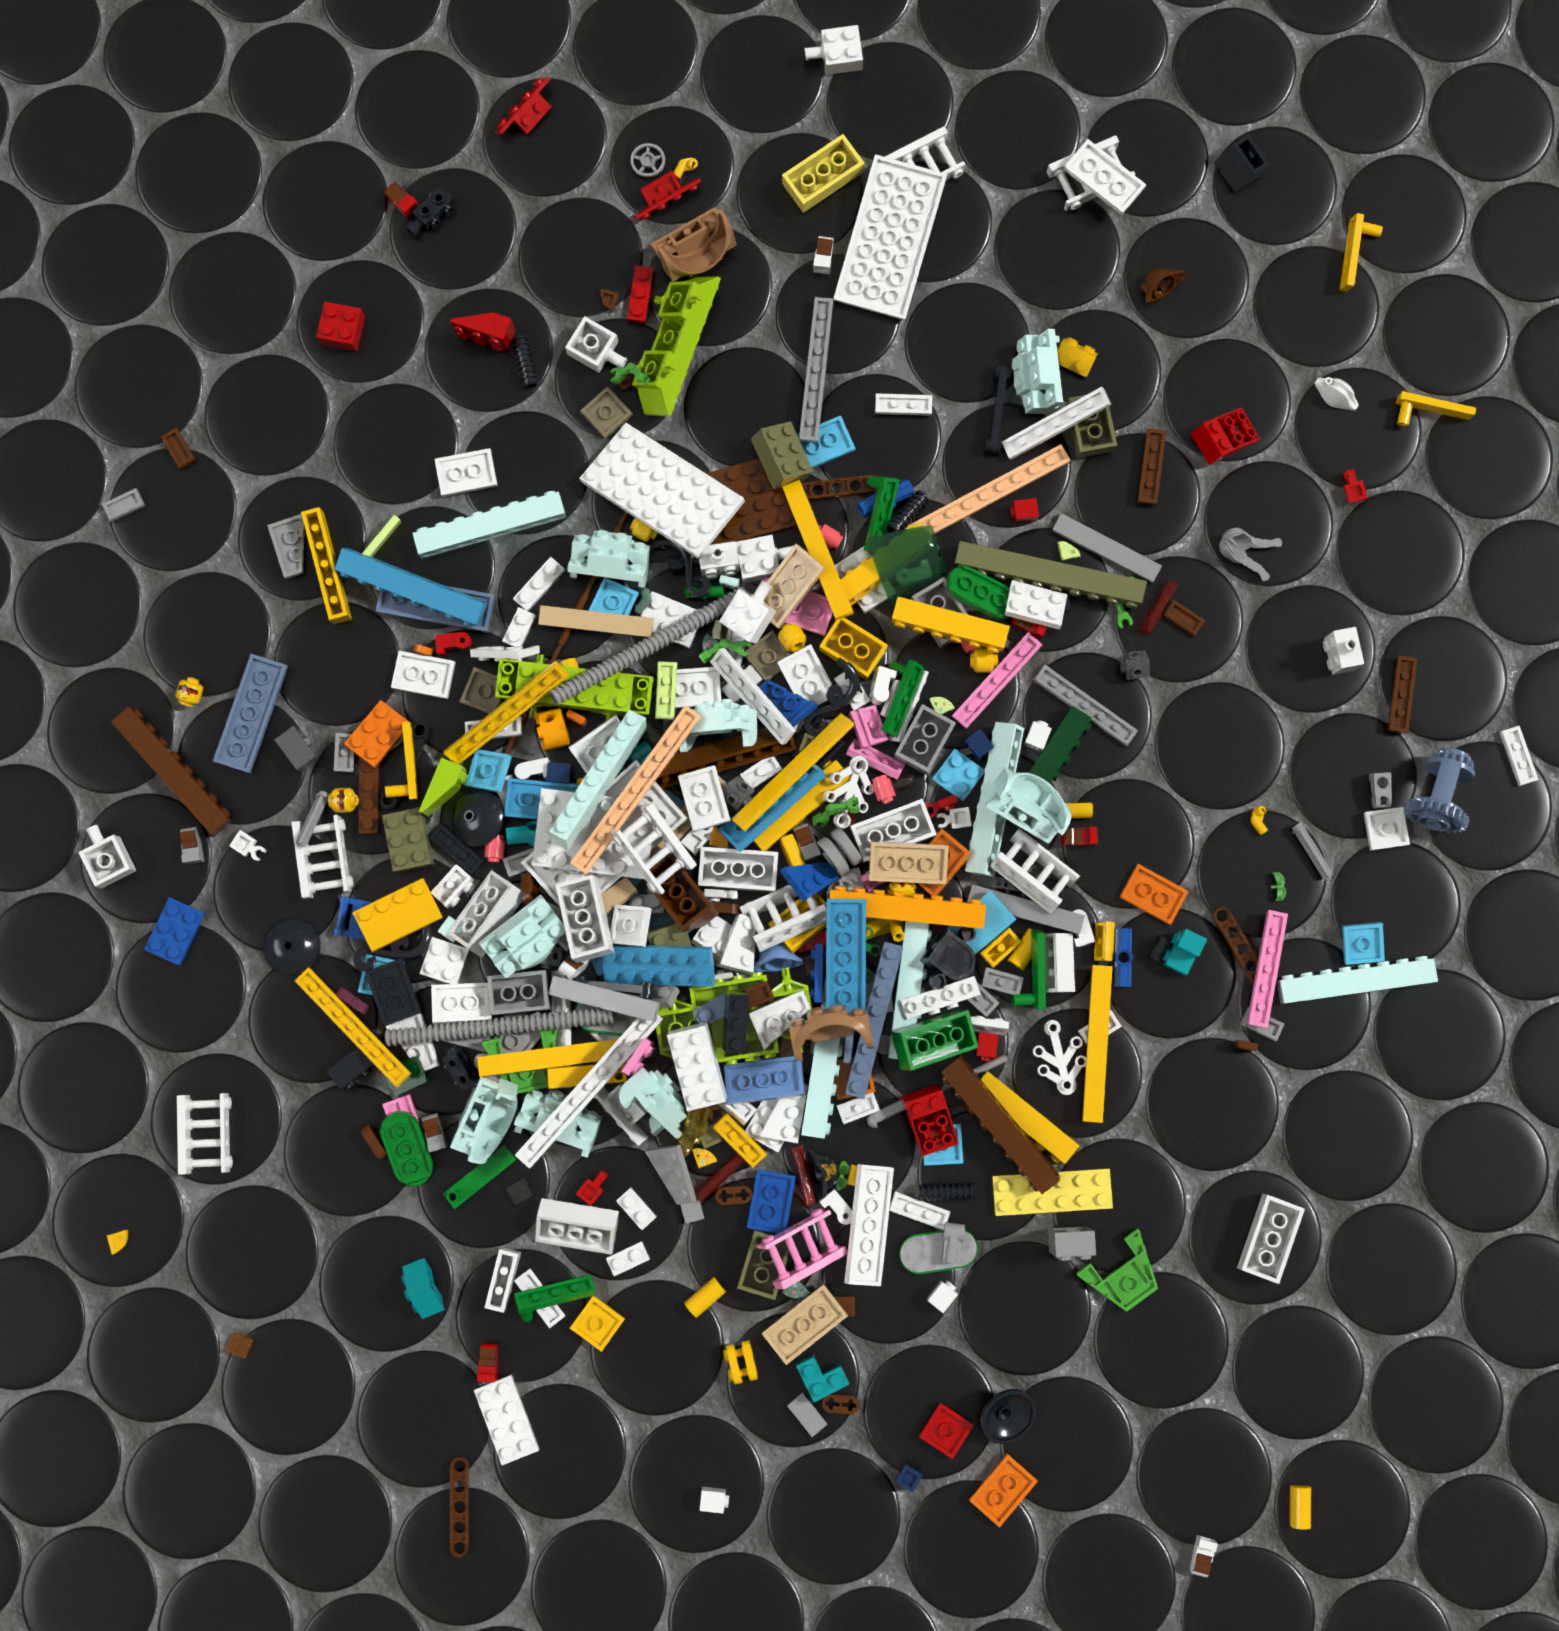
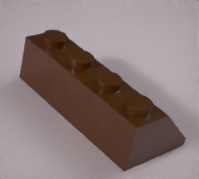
M669 853L649 870L657 878L673 865L677 858L672 853ZM680 868L661 884L665 891L663 894L654 893L683 932L703 927L720 914L684 868Z

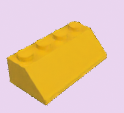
M423 878L352 912L372 952L443 918Z

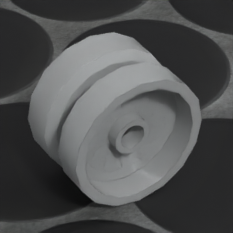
M838 826L831 831V838L835 844L829 838L823 837L817 842V845L830 866L840 876H843L849 871V866L845 859L851 865L856 866L863 861V858L848 836Z

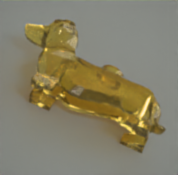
M709 1106L687 1111L684 1131H681L683 1135L677 1139L684 1156H688L693 1145L701 1143L699 1137L703 1133H707Z

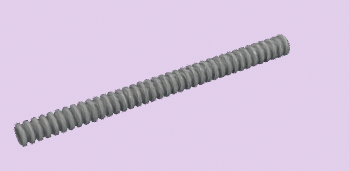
M735 589L733 593L729 592L728 596L720 597L718 601H713V604L709 603L708 607L704 606L703 609H698V612L694 611L693 615L689 614L683 620H678V623L674 622L673 626L669 625L668 628H663V631H658V634L654 633L653 637L649 636L647 639H643L642 642L639 641L637 645H632V648L628 647L627 651L623 650L622 653H617V656H612V659L608 658L607 662L603 661L601 665L597 664L596 668L592 667L591 670H586V673L582 672L581 676L577 675L575 679L571 678L570 682L566 681L565 684H560V687H555V690L551 689L549 694L552 701L556 705H560V702L564 703L566 699H571V696L575 697L576 693L580 694L582 690L586 691L587 687L590 689L592 685H597V682H602V679L606 680L607 676L611 677L612 674H617L618 671L621 672L628 665L632 666L633 662L637 663L643 657H648V654L652 655L653 651L657 652L658 649H663L669 643L672 644L674 640L677 641L679 638H683L684 635H688L689 632L692 633L694 629L697 630L699 627H703L704 624H708L709 621L712 622L714 618L717 619L719 616H723L738 590Z
M587 1008L585 1011L579 1009V1011L573 1010V1012L568 1010L567 1013L561 1011V1013L555 1012V1014L549 1012L548 1015L546 1013L540 1015L539 1013L537 1016L531 1014V1016L525 1015V1017L519 1015L518 1018L516 1016H513V1018L507 1017L506 1019L501 1017L500 1020L498 1018L494 1020L490 1018L488 1021L486 1019L482 1021L477 1020L476 1022L471 1020L470 1023L468 1021L464 1023L459 1022L458 1024L453 1022L451 1025L450 1023L446 1025L442 1023L440 1026L438 1024L434 1026L428 1025V1027L423 1025L422 1028L420 1026L416 1028L410 1027V1029L405 1027L403 1030L402 1028H398V1030L394 1028L392 1031L390 1029L386 1030L385 1042L388 1047H391L392 1044L394 1046L398 1044L403 1045L404 1043L409 1045L410 1042L412 1044L416 1042L420 1044L422 1041L424 1043L428 1041L433 1042L434 1040L439 1042L440 1039L442 1041L446 1039L451 1040L452 1038L454 1040L458 1038L463 1039L464 1037L468 1039L470 1036L472 1038L476 1036L481 1037L482 1035L487 1037L488 1034L490 1036L494 1034L500 1035V1033L505 1035L507 1032L508 1034L512 1032L516 1034L518 1031L520 1033L524 1031L530 1032V1030L535 1032L536 1029L542 1031V1029L548 1030V1028L554 1030L555 1027L556 1029H560V1027L565 1029L566 1026L572 1028V1026L578 1027V1025L584 1027V1024L590 1026V1024L596 1025V1023L602 1025L604 1022L605 1024H608V1022L613 1024L615 1012L601 1008L596 1010L595 1008H591V1010Z

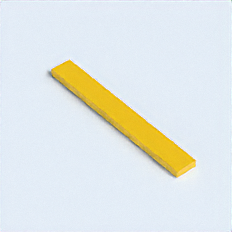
M800 480L782 486L808 553L826 567L819 580L835 620L854 614Z
M554 661L445 749L444 755L456 764L462 763L543 698L551 689H554L564 681L569 674Z
M840 713L732 818V821L745 832L854 726V723Z
M1092 965L1082 1121L1103 1123L1113 966Z
M308 967L295 980L306 994L395 1087L398 1088L411 1075L410 1071L311 968Z
M618 1039L477 1057L479 1077L597 1062Z

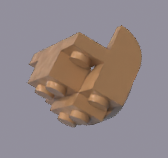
M715 207L651 243L653 251L661 260L663 269L672 282L682 276H690L691 278L696 274L709 270L722 260L726 251L737 245L727 217L721 209L717 211Z
M833 1004L827 1009L816 1007L807 1012L808 1020L799 1018L789 1023L796 1062L803 1061L802 1046L807 1039L818 1042L851 1036L852 1033L857 1031L864 1038L867 1049L874 1048L867 1009L855 1008L848 1012L846 1005L842 1006V1004Z

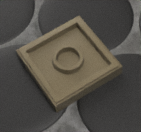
M606 387L580 410V413L605 440L633 416V413L609 387Z
M773 630L753 644L751 648L744 651L749 654L745 658L764 682L778 675L781 670L777 662L791 655L789 651L785 650Z
M474 667L459 702L490 714L502 702L501 698L495 697L497 676Z

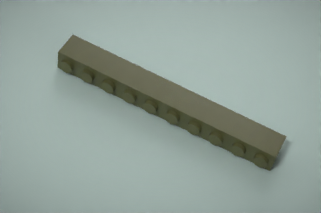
M962 541L959 543L954 566L955 568L968 566L985 575H993L998 580H1006L1007 578L1021 583H1030L1040 588H1043V586L1049 587L1052 591L1056 592L1067 591L1073 596L1086 595L1092 600L1105 599L1110 604H1118L1119 602L1126 604L1125 606L1129 608L1141 606L1147 584L1145 580Z

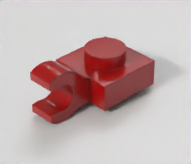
M1354 469L1343 473L1347 485L1343 486L1347 503L1352 504L1366 500L1368 496L1363 480L1357 481Z
M952 795L935 803L926 804V809L932 808L934 811L933 814L929 815L930 819L937 815L938 810L944 809V812L954 809L958 800L956 795Z
M822 931L815 935L796 951L797 954L815 949V944H823V952L826 951V932Z
M602 1170L594 1181L588 1178L576 1194L592 1206L604 1191L600 1185L608 1177V1174Z

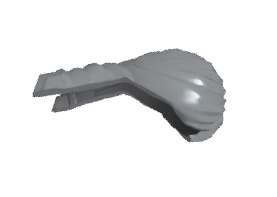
M1232 528L1223 533L1219 546L1220 552L1224 557L1233 563L1247 566L1253 572H1258L1261 580L1265 581L1270 578L1269 573L1260 564L1247 557L1245 550L1250 547H1281L1283 541L1280 538H1275L1274 540L1254 538L1241 528Z

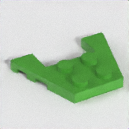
M556 1027L554 1030L548 1028V1030L542 1029L540 1031L543 1049L555 1047L558 1030ZM499 1037L482 1041V1045L489 1056L502 1054ZM547 1068L500 1074L502 1079L518 1085L517 1094L548 1087Z
M1138 1228L1123 1238L1135 1256L1104 1279L1099 1276L1091 1263L1076 1272L1077 1276L1126 1312L1158 1289Z

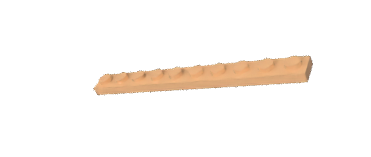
M1061 444L908 525V527L920 522L929 535L932 536L1066 465L1071 460Z
M684 706L570 862L572 865L586 875L589 873L613 840L614 836L611 834V831L613 829H621L702 718L699 714L688 706Z

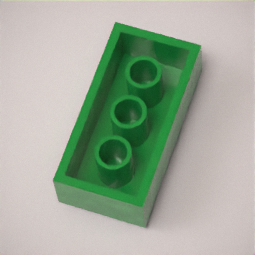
M958 1009L891 1032L901 1070L912 1071L978 1048L969 1010Z

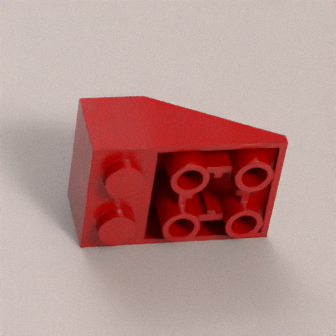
M486 313L450 320L457 337L467 340V338L472 339L475 343L483 346L485 344L490 345L497 351H509L511 339L516 331L511 318L496 313Z
M1242 407L1206 421L1190 433L1209 466L1260 440Z
M938 1084L901 1096L922 1157L959 1144L943 1091Z

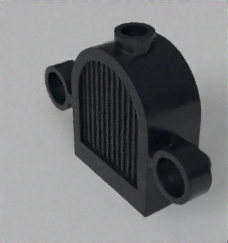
M961 927L958 933L959 936H956L949 929H939L920 962L935 973L929 978L931 988L940 990L945 987L946 980H964L972 977L975 972L976 960L972 948L966 944V941L974 940L976 936L974 928Z

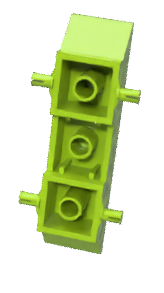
M694 277L687 281L670 282L664 296L655 297V304H661L657 316L662 319L652 350L644 351L641 361L636 365L641 372L650 378V381L645 385L642 381L634 378L632 384L638 389L645 415L671 416L696 345L699 342L703 326L706 323L715 293L718 290L720 277Z
M536 654L535 663L499 659L495 697L507 700L547 668L550 664H543L544 655H540L539 661V654ZM561 666L569 675L560 684H565L566 681L570 682L571 678L575 679L577 675L581 676V673H586L588 669ZM618 671L617 674H612L611 677L607 676L606 680L602 679V682H597V685H592L590 689L587 687L586 691L582 690L580 694L576 693L575 697L571 696V699H566L564 703L560 702V705H556L552 701L550 694L547 693L530 707L528 718L532 719L533 711L536 714L537 709L541 707H559L601 713L606 716V721L614 715L625 716L629 710L639 715H649L653 677L619 673Z

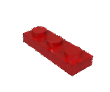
M635 265L627 321L646 324L654 268Z

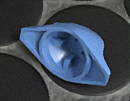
M781 942L766 950L759 951V961L754 964V972L782 971V968L786 970L788 967L791 969L804 965L802 958L794 955Z

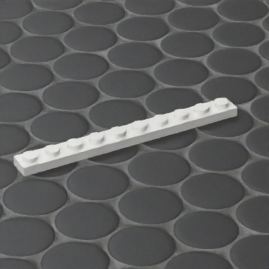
M658 1014L655 1022L637 1018L515 1156L530 1169L636 1051L642 1040L647 1038L661 1023L663 1018Z

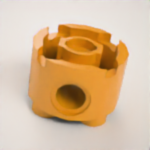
M561 708L534 714L537 725L540 724L537 727L539 739L543 738L541 740L543 751L570 744Z

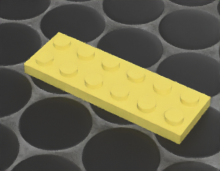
M1110 1169L1058 1172L1061 1176L1060 1181L1044 1194L1033 1190L1029 1184L1031 1181L1027 1176L1023 1177L1021 1174L992 1176L995 1216L1113 1208Z

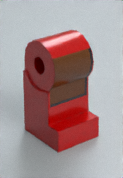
M393 182L383 193L409 219L413 215L414 208L418 202L396 182Z
M1012 618L1010 623L1011 626L1024 633L1029 632L1032 636L1042 639L1047 626L1017 618Z
M465 632L435 635L436 651L439 657L446 656V651L457 649L468 651L472 646V640Z
M1097 826L1070 828L1061 835V846H1095L1098 844Z
M481 1343L477 1382L495 1383L498 1371V1344Z

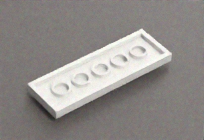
M857 1165L844 1281L846 1284L881 1286L894 1172L892 1167Z

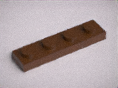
M1150 428L1146 430L1137 503L1155 506L1157 504L1166 431Z
M1400 655L1396 658L1387 731L1404 734L1409 732L1418 658Z
M359 758V834H379L380 763L376 768H373L362 758Z

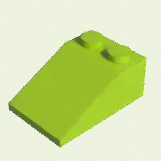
M441 758L419 812L427 817L433 814L456 794L462 785L465 786L468 771L459 764Z

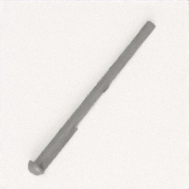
M1003 1054L973 1070L979 1075L1008 1061V1059ZM945 1083L939 1087L944 1092L952 1088V1085ZM902 1099L880 1109V1111L870 1114L867 1118L868 1125L872 1128H877V1123L904 1111Z

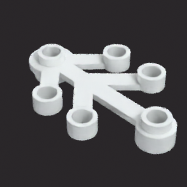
M854 756L848 767L840 772H832L829 775L830 782L839 784L843 778L850 774L851 777L848 782L833 791H825L823 794L825 801L834 802L837 797L845 793L842 804L847 803L848 799L853 796L858 797L859 804L855 806L859 805L860 813L867 812L868 804L864 801L857 784L858 779L860 778L863 784L861 786L862 793L871 795L874 790L866 774L868 762L863 756ZM835 775L838 776L836 781L834 780ZM831 793L832 797L828 799V795ZM848 810L841 811L834 816L833 821L836 827L839 826L844 829L850 825L851 818L847 814Z
M1050 1020L1045 1023L1044 1031L1051 1037L1055 1057L1046 1052L1040 1045L1035 1046L1032 1052L1035 1057H1041L1057 1067L1060 1076L1051 1072L1047 1065H1040L1037 1068V1073L1057 1083V1089L1060 1093L1069 1095L1076 1089L1075 1078L1081 1068L1086 1066V1057L1077 1056L1075 1058V1065L1069 1074L1066 1066L1076 1049L1080 1048L1083 1042L1080 1037H1073L1063 1055L1058 1035L1060 1024L1055 1020ZM1051 1024H1054L1056 1026V1030L1054 1032L1050 1031L1049 1029ZM1074 1039L1079 1040L1078 1046L1073 1045ZM1036 1048H1041V1055L1035 1053ZM1079 1058L1084 1059L1083 1065L1078 1064ZM1041 1067H1045L1047 1069V1072L1045 1074H1041ZM1066 1081L1070 1083V1087L1068 1089L1064 1088L1063 1086L1064 1082Z

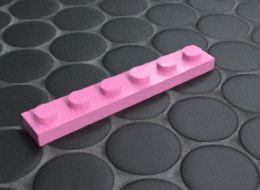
M1028 632L952 717L967 729L1040 649L1042 644Z
M1267 910L1247 1020L1248 1025L1268 1028L1288 917L1286 913Z

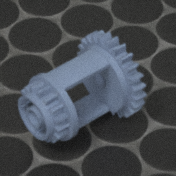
M1440 748L1438 752L1434 751L1432 757L1427 760L1425 765L1428 772L1437 776L1431 797H1418L1415 800H1408L1404 809L1406 818L1411 819V822H1417V825H1422L1424 828L1439 832L1445 831L1450 833L1451 831L1453 833H1461L1465 831L1469 823V816H1466L1467 814L1463 813L1459 806L1451 802L1457 782H1470L1474 779V761H1471L1470 755L1454 748Z

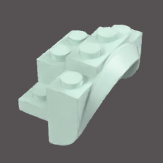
M1047 329L1040 335H1025L1017 341L1016 348L1019 355L1013 358L1012 369L1014 370V387L1017 395H1020L1023 399L1025 414H1052L1067 406V402H1063L1056 345L1060 340L1059 336H1055V329ZM1040 390H1046L1045 395Z
M605 530L594 531L590 537L584 534L575 535L572 542L568 572H570V577L577 578L578 573L639 582L638 587H645L649 567L650 545L634 542L632 536L625 533H613ZM628 559L633 563L632 565H628Z
M722 699L721 703L704 701L703 704L696 705L695 709L692 710L702 718L681 745L680 752H688L693 746L697 735L728 733L732 729L742 732L743 747L753 746L757 739V710L751 709L749 705L733 703L731 699Z
M1006 767L1003 768L994 781L996 789L985 802V807L1048 844L1057 832L1063 835L1070 824L1072 814L1068 804L1063 801L1059 793L1039 776L1031 773H1014Z
M539 895L482 939L479 944L492 959L494 965L507 978L515 971L531 968L546 959L555 948L559 937L566 933L561 918L542 895Z
M643 1067L621 1087L619 1099L622 1106L626 1109L632 1103L639 1100L642 1106L651 1114L649 1123L651 1133L654 1136L664 1128L676 1139L683 1135L679 1130L681 1126L679 1123L687 1116L684 1113L685 1107L681 1101L683 1098L678 1093L681 1089L666 1073L662 1075L658 1070L648 1072Z
M480 1077L459 1120L458 1129L450 1148L468 1154L469 1162L477 1164L486 1163L501 1143L514 1118L517 1109L518 1085L499 1078L496 1083Z
M550 1090L545 1095L540 1091H529L525 1096L521 1111L516 1117L514 1131L521 1134L524 1128L536 1132L568 1095L558 1090ZM585 1107L556 1140L582 1149L581 1156L588 1158L603 1116ZM577 1125H578V1126L580 1127V1129H581V1131H579V1132L576 1131Z

